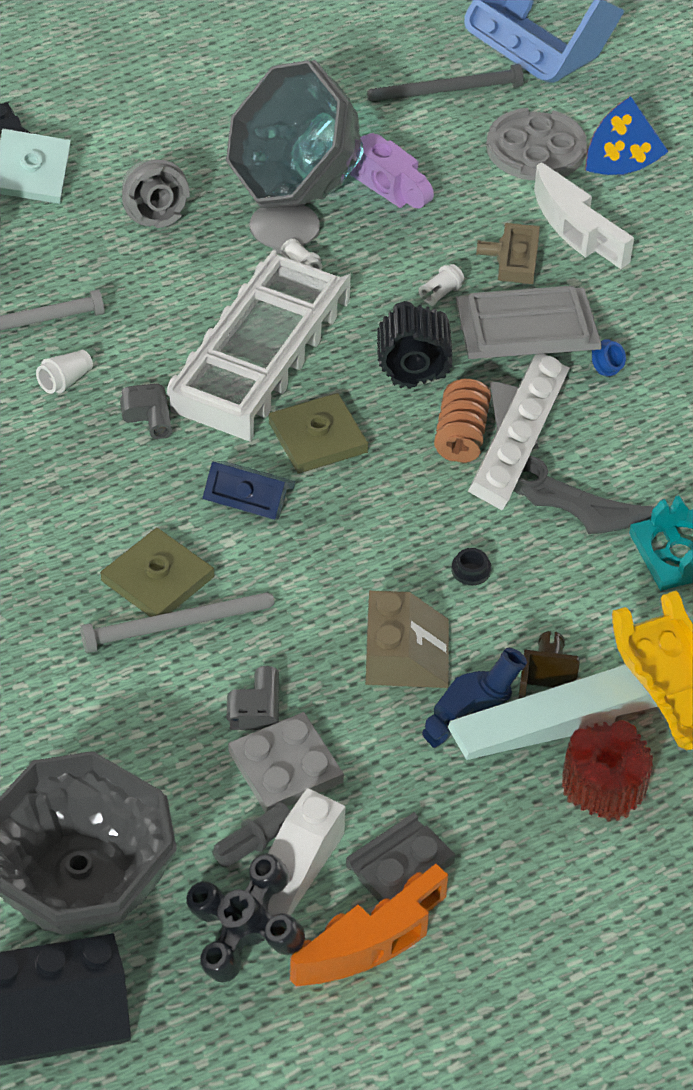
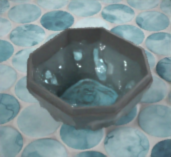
M316 60L272 66L231 116L226 162L260 208L299 207L316 199L322 200L342 186L344 179L362 158L363 143L359 134L358 113L354 109L350 98Z

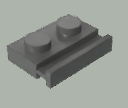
M413 812L346 858V867L352 870L358 876V880L381 902L385 898L391 900L400 893L406 882L418 872L423 874L434 864L445 870L455 862V854L427 825L424 827L418 821V816Z

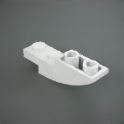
M539 163L536 168L534 192L542 213L554 230L585 258L593 252H597L620 269L628 265L631 261L634 237L603 217L600 213L591 209V195L544 163Z

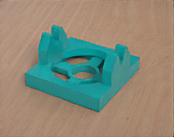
M679 495L675 496L671 506L667 504L665 499L660 500L652 510L650 520L630 525L629 534L660 591L693 583V541L682 538L676 529L679 527L693 529V509L689 510ZM659 532H663L668 541L666 548L653 551V539ZM682 544L691 550L683 558H679L671 553L670 548L673 545ZM666 561H671L675 564H678L679 567L671 566L667 564Z

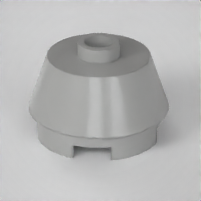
M144 160L134 164L126 172L122 183V202L126 213L133 221L150 227L154 225L156 228H162L173 224L182 216L180 212L186 203L187 197H190L185 174L177 165L166 160Z

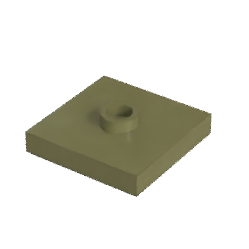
M338 393L269 413V424L298 474L368 453V442Z
M156 527L103 569L100 574L103 583L149 617L173 612L214 578V567Z

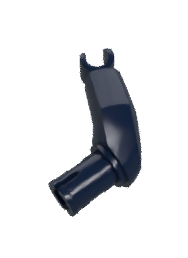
M505 648L501 653V657L490 671H476L455 678L448 690L434 706V715H431L426 720L425 729L422 733L425 740L433 748H437L451 736V732L447 727L451 720L506 703L513 693L511 684L527 664L524 655L514 648Z

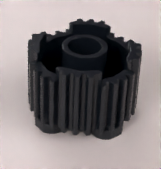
M403 301L393 306V312H389L388 317H383V322H380L377 328L379 367H382V372H386L388 377L391 376L394 386L399 384L400 388L406 386L407 389L416 387L419 382L425 384L426 380L434 381V377H436V380L440 378L445 379L446 373H450V368H452L451 329L449 319L444 312L437 311L436 309L431 311L429 306L426 308H422V305L414 307L412 303Z

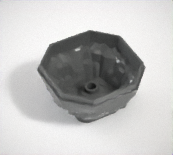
M94 751L33 760L0 796V897L13 909L19 911L29 922H35L44 931H52L62 935L75 932L90 933L98 931L101 927L123 922L131 911L138 907V905H142L149 893L158 884L166 867L177 851L168 798L163 794V791Z

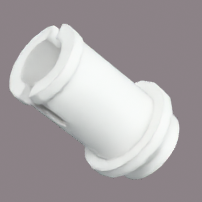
M289 239L282 245L281 250L284 252H280L281 257L322 270L320 257L316 253H310L298 240Z
M454 264L449 266L443 265L435 277L419 287V295L422 298L432 290L433 294L424 301L434 306L450 291H457L461 288L464 275Z

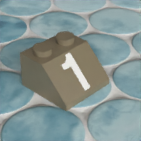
M369 590L365 685L448 688L449 619L411 592Z

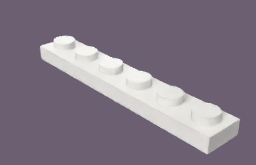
M546 354L534 355L468 492L500 510L504 509L570 369L569 367Z

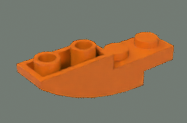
M434 864L423 874L421 872L414 874L406 882L403 890L391 900L385 898L379 902L371 912V915L359 905H356L346 914L339 913L327 924L324 932L312 941L305 940L301 949L291 955L290 981L295 986H305L343 979L367 971L409 949L427 935L429 911L446 898L448 874L437 864Z

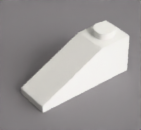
M306 788L284 820L268 854L278 857L289 871V881L285 889L270 898L268 904L270 915L292 914L344 836L346 806L309 788Z

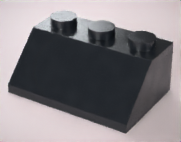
M114 933L0 952V1066L131 1041L125 971Z

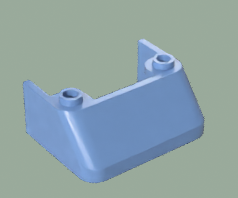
M473 0L465 14L464 23L466 29L471 34L516 64H521L523 69L540 80L554 83L598 57L625 11L606 0H594L568 45L526 18L532 8L533 0Z

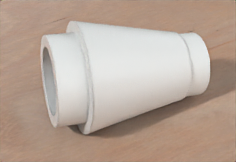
M85 350L47 358L37 368L36 377L42 389L47 393H62L90 371L93 367V362Z

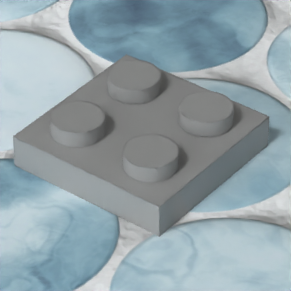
M305 712L228 743L229 754L265 813L278 803H283L286 806L297 803L306 788L320 793L343 783L344 773Z

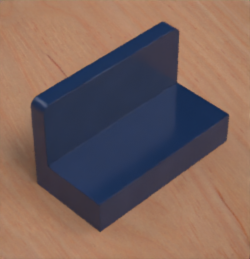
M212 461L202 499L278 520L287 489H294L296 481L227 461Z

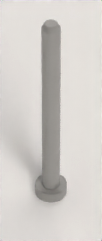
M100 290L90 291V297L1 315L0 331L94 311L95 316L105 314Z
M266 592L95 629L89 623L80 625L81 638L85 652L91 653L97 651V645L268 609L275 602L273 594Z

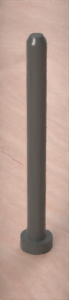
M513 64L510 66V70L371 88L367 91V99L375 102L512 83L514 88L522 87L524 83L521 64Z

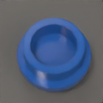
M605 339L601 340V349L592 350V362L599 374L609 377L616 375L624 367L626 354L618 342Z

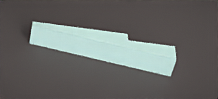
M623 665L451 720L448 729L465 759L469 760L613 726L617 716L658 706L629 668Z

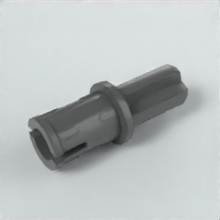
M278 803L258 818L244 820L239 830L215 844L212 851L214 858L220 866L229 867L254 850L257 852L263 851L266 848V843L277 836L284 820L291 811L283 803Z

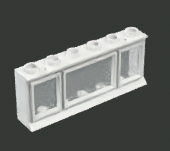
M273 250L264 262L261 261L257 265L251 280L241 286L238 296L232 305H227L224 308L219 322L214 328H210L206 332L203 343L197 351H192L189 354L181 372L171 378L167 387V395L170 396V412L251 442L254 437V416L259 415L266 418L271 410V392L276 391L283 394L286 391L289 367L301 370L305 361V345L317 347L321 340V322L333 324L337 317L338 303L344 306L349 304L351 273L338 277L276 255V250Z

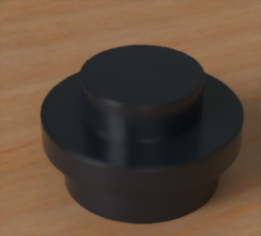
M466 548L461 550L453 559L451 572L453 577L462 584L479 585L490 577L491 563L482 550Z

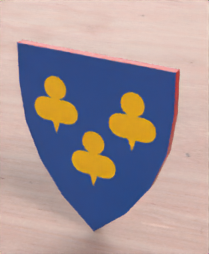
M631 96L612 109L595 130L587 150L585 171L603 175H623L641 170L668 153V150Z

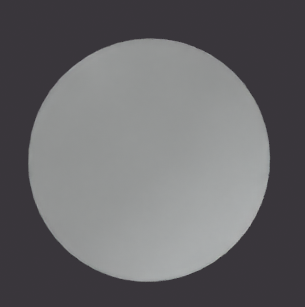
M521 108L503 114L491 124L487 135L486 149L492 162L504 172L518 178L535 181L536 168L541 162L563 177L573 173L584 162L587 143L586 134L582 127L565 114L554 110L551 114L529 112L528 108Z

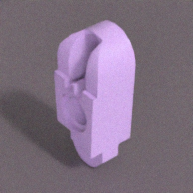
M370 133L360 137L361 145L357 152L356 162L346 169L352 177L399 208L405 204H409L414 208H421L433 200L432 186L426 177L418 171V160L391 140L386 141L380 135Z

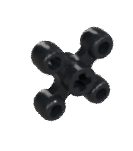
M263 854L253 860L249 868L250 882L245 890L238 889L224 895L212 882L201 881L194 884L187 893V906L196 917L206 922L219 920L222 924V932L218 940L208 944L202 950L200 956V964L203 971L217 982H229L238 975L241 968L240 954L245 945L253 946L266 940L279 954L291 955L299 951L304 944L305 931L294 917L284 913L273 916L268 912L270 898L274 894L283 891L289 881V871L286 865L273 854Z

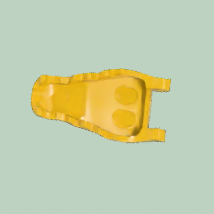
M672 591L661 596L664 615L634 625L628 608L623 607L613 610L612 623L615 640L624 663L648 691L663 713L677 745L685 750H693V623L684 609L679 593Z

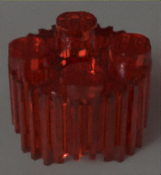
M624 720L612 723L611 726L607 722H603L602 726L594 723L593 728L587 725L585 729L574 731L566 750L561 785L564 788V796H568V803H573L575 806L580 804V810L584 811L587 809L590 815L597 813L598 817L606 818L607 822H610L611 818L619 821L621 816L628 818L630 810H636L637 804H642L648 790L653 767V755H650L651 748L646 747L647 741L640 740L641 735L637 734V729L633 724Z

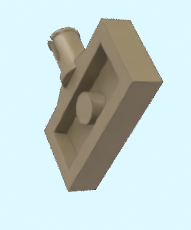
M505 223L504 235L500 238L499 243L478 240L476 255L497 257L499 263L498 281L533 284L540 226Z

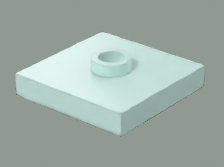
M2 129L0 138V194L60 204L71 140Z

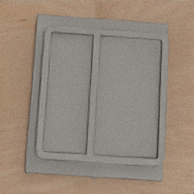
M561 286L471 293L469 296L456 297L461 323L460 329L463 332L468 359L601 349V340L584 287Z

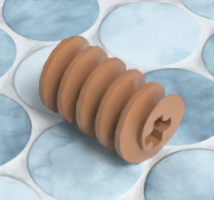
M474 379L455 380L444 390L434 445L437 452L449 461L467 463L477 459L481 454L480 447L483 444L491 392L480 381Z

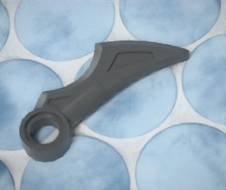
M529 456L522 472H532L538 478L533 481H526L519 477L513 490L519 495L526 496L534 506H551L570 512L582 522L588 534L606 533L629 528L631 524L651 519L652 510L654 509V506H640L605 499L548 476L546 464L533 456Z

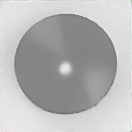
M300 205L299 207L259 208L250 219V232L260 243L273 248L277 254H280V252H284L281 250L282 245L289 239H296L304 246L319 235V219L314 211L305 205Z

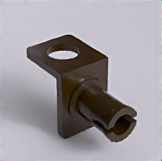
M546 631L539 636L538 651L524 649V657L527 664L521 671L518 699L525 697L527 684L554 688L577 680L580 658L575 655L563 654L565 639L560 633L555 632L554 643H550L551 631Z

